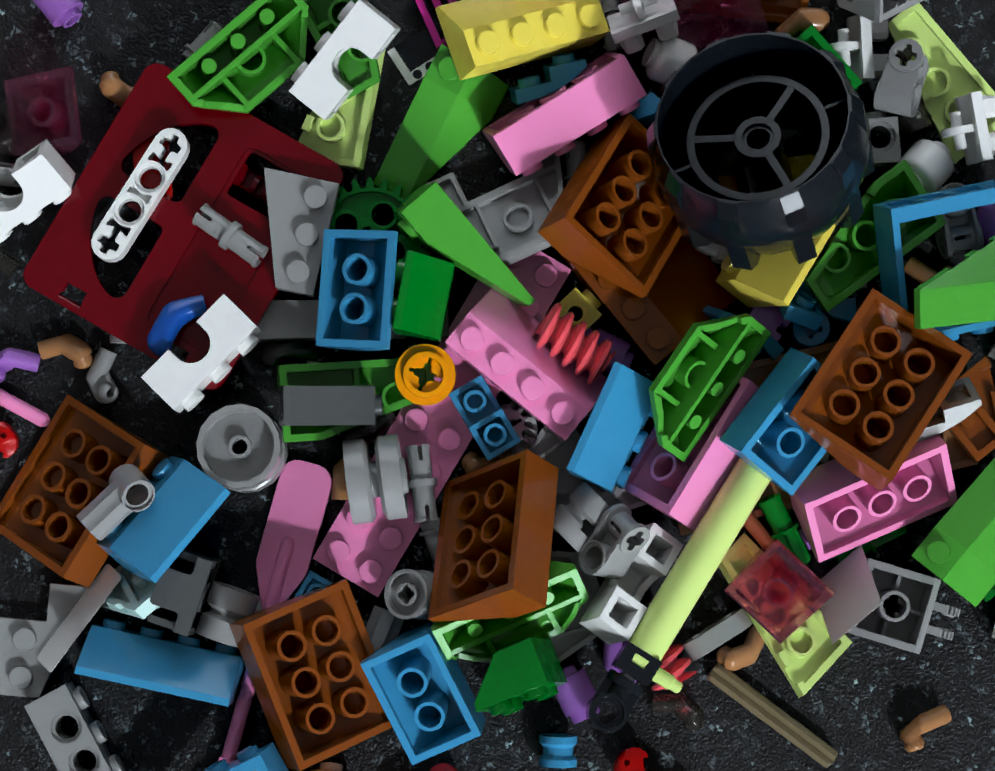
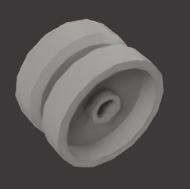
M245 404L227 405L212 413L201 426L196 441L197 458L205 474L226 489L240 493L258 492L273 484L283 472L288 457L287 442L283 443L280 426L259 408ZM244 442L247 445V450L240 454L241 451L238 446Z
M398 434L377 437L375 441L376 461L372 462L368 444L364 439L343 441L345 480L353 525L374 522L377 516V497L381 498L383 514L388 520L408 518L406 494L409 493L405 458L401 456Z

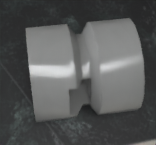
M585 481L569 495L570 503L568 505L560 504L555 508L553 528L578 553L600 522L603 513L610 508Z
M402 569L390 576L384 590L385 604L390 613L400 619L429 620L428 615L434 571Z
M213 580L206 599L211 608L209 611L202 612L195 633L216 642L238 648L229 624L254 614L260 596L239 587Z

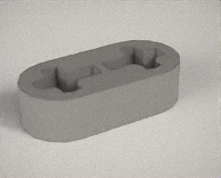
M743 607L737 608L683 643L684 650L688 657L695 661L740 634L753 623Z

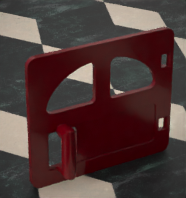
M160 63L151 64L144 69L73 187L72 193L65 200L26 265L23 273L24 281L30 288L156 361L161 356L155 355L149 349L147 336L159 313L169 302L203 294L208 310L225 294L258 327L279 291L275 288L269 218L228 194L229 189L234 185L267 204L265 177L251 170L245 164L251 154L260 156L288 173L339 183L340 186L343 183V172L337 163L253 115L193 107L167 79V76L173 70ZM189 125H205L216 128L218 140L182 200L173 202L163 196L150 216L149 220L162 227V234L128 291L122 297H112L103 287L96 272L91 239L94 220L100 202L107 198L116 199L130 177L124 173V162L138 147L166 128L175 129ZM142 184L144 188L150 189L149 187ZM130 201L124 204L141 214V207L137 202ZM205 203L230 222L237 221L243 226L242 230L269 248L264 259L259 258L261 263L256 268H253L251 264L229 248L224 250L219 247L218 240L197 225L192 224V220L197 212L202 215L200 208ZM69 284L86 293L82 305L62 295ZM200 317L185 324L180 329L173 343L189 353L184 361L186 363H195L202 360L210 348V338L207 332L196 322ZM240 353L229 363L232 369L241 356ZM232 369L220 382L215 384L211 381L205 389L215 390L220 388L225 383Z

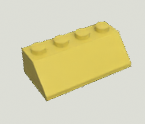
M460 0L435 8L460 81L589 47L610 32L599 0Z
M808 154L788 158L792 171V181L810 166L815 158L814 155ZM833 225L827 232L813 240L817 257L836 225ZM792 251L762 254L756 267L753 270L733 267L728 254L721 264L722 271L717 277L716 282L747 307L789 306L817 257L798 264Z

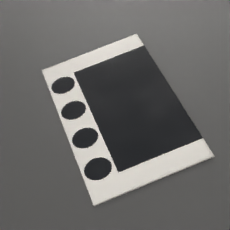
M437 19L433 23L440 39H444L440 22ZM426 27L387 51L409 86L425 76L438 52Z

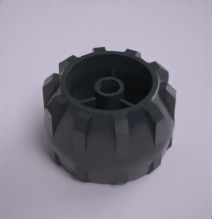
M766 31V33L743 34L731 38L724 37L706 45L705 49L691 57L678 71L671 73L659 89L661 99L656 109L654 122L646 131L647 149L652 160L658 188L674 212L682 236L694 248L707 246L712 242L726 247L733 267L753 270L756 267L762 254H777L786 251H792L798 264L817 257L813 240L827 232L833 225L840 228L854 227L863 214L864 210L859 186L862 179L875 171L869 121L864 109L863 100L860 99L847 79L844 63L831 51L818 50L805 41L791 37L790 33ZM801 130L814 136L821 143L810 166L792 181V171L786 149L798 131ZM744 175L747 187L751 193L727 189L714 182L710 177Z

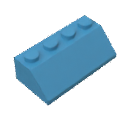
M104 618L103 624L96 623L91 625L74 674L228 707L237 700L245 663L241 654L238 653L239 648L219 642H216L215 648L200 645L201 638L194 636L186 637L180 634L178 635V640L163 637V630L141 626L140 632L125 629L126 622Z

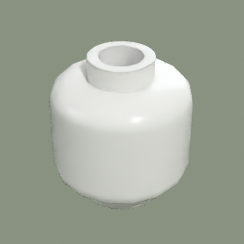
M677 37L666 41L653 38L649 42L642 58V66L646 67L647 77L663 85L671 73L678 71L691 57L697 54L696 46Z
M926 139L916 141L901 157L902 160L907 161L927 193L938 191L954 171L951 152L940 141Z

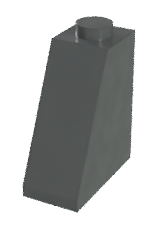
M375 386L278 387L279 426L375 425V417L382 416V395L375 394Z

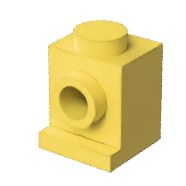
M575 287L560 302L562 308L559 317L567 314L569 309L577 307L582 311V318L578 321H573V327L581 321L587 322V331L602 316L597 310L602 304L588 289L581 293Z

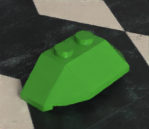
M304 0L254 1L167 76V79L193 107L248 114L288 80L297 68L305 62L309 6Z
M747 313L697 322L691 325L648 389L657 442L660 446L685 462L771 335L769 330Z
M550 561L545 608L513 618L434 622L431 630L447 660H457L459 658L472 662L491 663L495 652L529 637L550 639L565 632L577 615L581 605L585 604L588 600L589 594L575 564Z

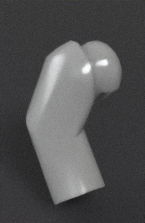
M99 347L86 375V381L94 398L100 403L109 404L116 401L119 395L118 388L109 372L117 354Z

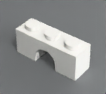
M358 0L356 4L350 1L337 17L341 21L333 34L327 31L314 47V50L318 52L310 64L303 62L291 77L294 85L289 92L323 120L331 119L354 90L339 73L338 64L342 54L350 48H355L362 51L370 59H378L401 29L367 0Z
M47 139L19 157L15 162L11 175L20 184L23 192L12 196L0 193V243L11 235L14 227L22 222L24 225L30 224L41 215L44 207L52 202L54 205L60 204L73 191L72 185L76 173Z
M225 294L196 321L210 338L209 351L202 360L195 363H186L168 349L141 376L178 413H181L184 409L189 412L197 406L205 396L201 391L211 381L215 384L220 382L232 369L229 363L239 353L242 356L248 354L259 342L256 336L261 330Z
M656 523L645 525L650 532L649 540L639 551L629 566L627 573L620 579H604L579 622L608 645L630 640L647 610V607L640 603L644 593L653 582L667 575L683 547L681 542Z

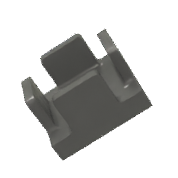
M184 549L178 557L195 563L194 570L172 565L156 582L150 599L151 604L176 612L178 614L177 619L152 612L148 615L146 621L188 637L195 634L202 612H205L207 606L206 599L213 580H216L222 560Z

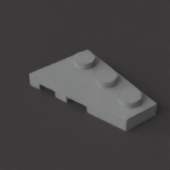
M264 167L275 288L277 290L315 297L321 271L324 229L331 228L340 185L339 183Z

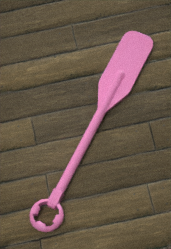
M293 460L285 465L283 472L279 476L256 558L262 610L287 601L308 574L332 488L331 473L321 465L302 460ZM247 669L244 672L222 755L218 759V761L225 759L227 764L236 760V754L239 750L255 693Z

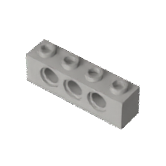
M71 681L24 706L58 771H126L118 755L110 754L105 744V741L108 740L107 733L99 720L93 721L87 710L90 702L81 686L75 687ZM64 716H72L77 721L78 731L76 735H67L62 730L61 721ZM82 750H89L95 755L96 766L94 769L89 770L81 766L79 754Z

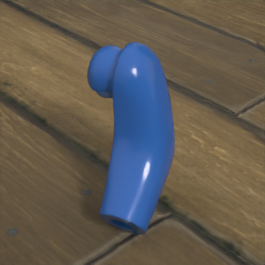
M203 294L175 300L164 306L147 336V345L155 355L162 356L168 349L172 351V345L180 329L207 311Z

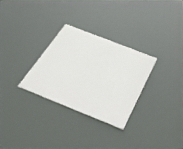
M862 545L813 585L816 589L815 594L832 645L882 604Z

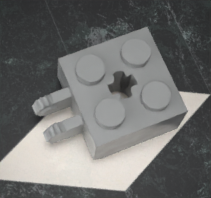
M866 558L882 604L847 633L916 654L921 652L926 633L952 641L954 632H951L950 629L929 625L933 610L951 618H959L961 609L935 602L941 583L940 579ZM893 595V602L898 604L896 612L890 610L888 616L883 604L885 599L889 600V596Z

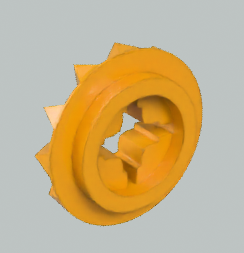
M432 344L412 346L403 352L395 364L394 381L400 394L413 404L427 406L439 403L449 395L454 387L456 379L454 363L451 357L438 346ZM431 359L429 364L431 366L430 373L434 374L440 381H426L419 391V377L414 375V372L409 371V369H422L428 363V360Z

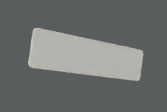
M110 564L104 566L38 654L37 660L49 672L54 670L121 580L122 576Z

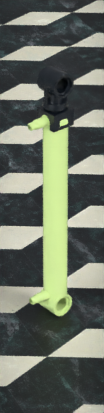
M740 457L652 599L630 640L624 642L611 663L613 667L622 673L620 674L610 669L595 695L588 701L586 718L594 729L604 733H613L625 725L628 714L644 690L635 683V680L644 686H648L651 681H654L666 690L669 689L674 693H679L682 689V682L660 667L662 664L661 660L770 482L769 479L744 462ZM605 701L612 702L617 710L615 719L608 724L601 723L596 713L598 706Z

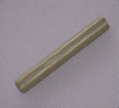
M716 663L709 671L707 679L823 767L828 768L835 761L838 752L734 673L725 669L722 664Z

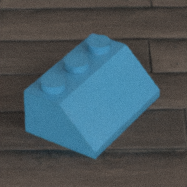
M324 229L315 346L353 351L390 350L398 242L397 231Z
M792 347L786 352L719 439L744 462L791 496H793L827 452L789 417L794 406L822 365L814 357Z
M614 362L566 468L571 476L613 495L617 487L621 489L625 487L632 468L627 466L632 452L640 453L648 436V432L643 431L648 417L653 418L648 390L653 381L623 364Z
M174 456L162 460L152 472L153 478L150 480V483L155 488L153 503L144 511L129 514L102 541L99 540L97 543L129 573L153 583L160 579L231 494L224 486L190 462Z
M433 621L400 634L360 663L412 765L481 736L486 721L483 712H476L474 707L476 698L457 661L447 660L431 630V626L434 624Z

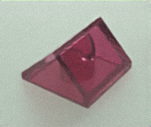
M67 66L4 81L13 156L24 155L46 139L59 154L71 153L82 143L73 67Z
M778 539L759 549L724 590L780 644L834 594L825 583Z

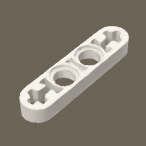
M166 128L155 136L94 232L91 239V247L93 252L103 261L110 263L124 258L188 158L190 144L180 130ZM175 138H178L177 144L181 149L178 153H169L165 162L171 167L166 171L160 163L152 159L156 155L162 160L167 151L163 143L166 140L173 142ZM149 169L158 170L162 175L160 185L154 189H146L141 184L142 174ZM130 201L137 202L141 207L139 218L133 222L124 221L120 216L122 206ZM115 220L123 228L130 230V232L126 236L120 231L115 239V242L119 245L116 251L109 249L105 254L103 253L105 246L101 241L104 237L111 239L117 229L111 226V224Z

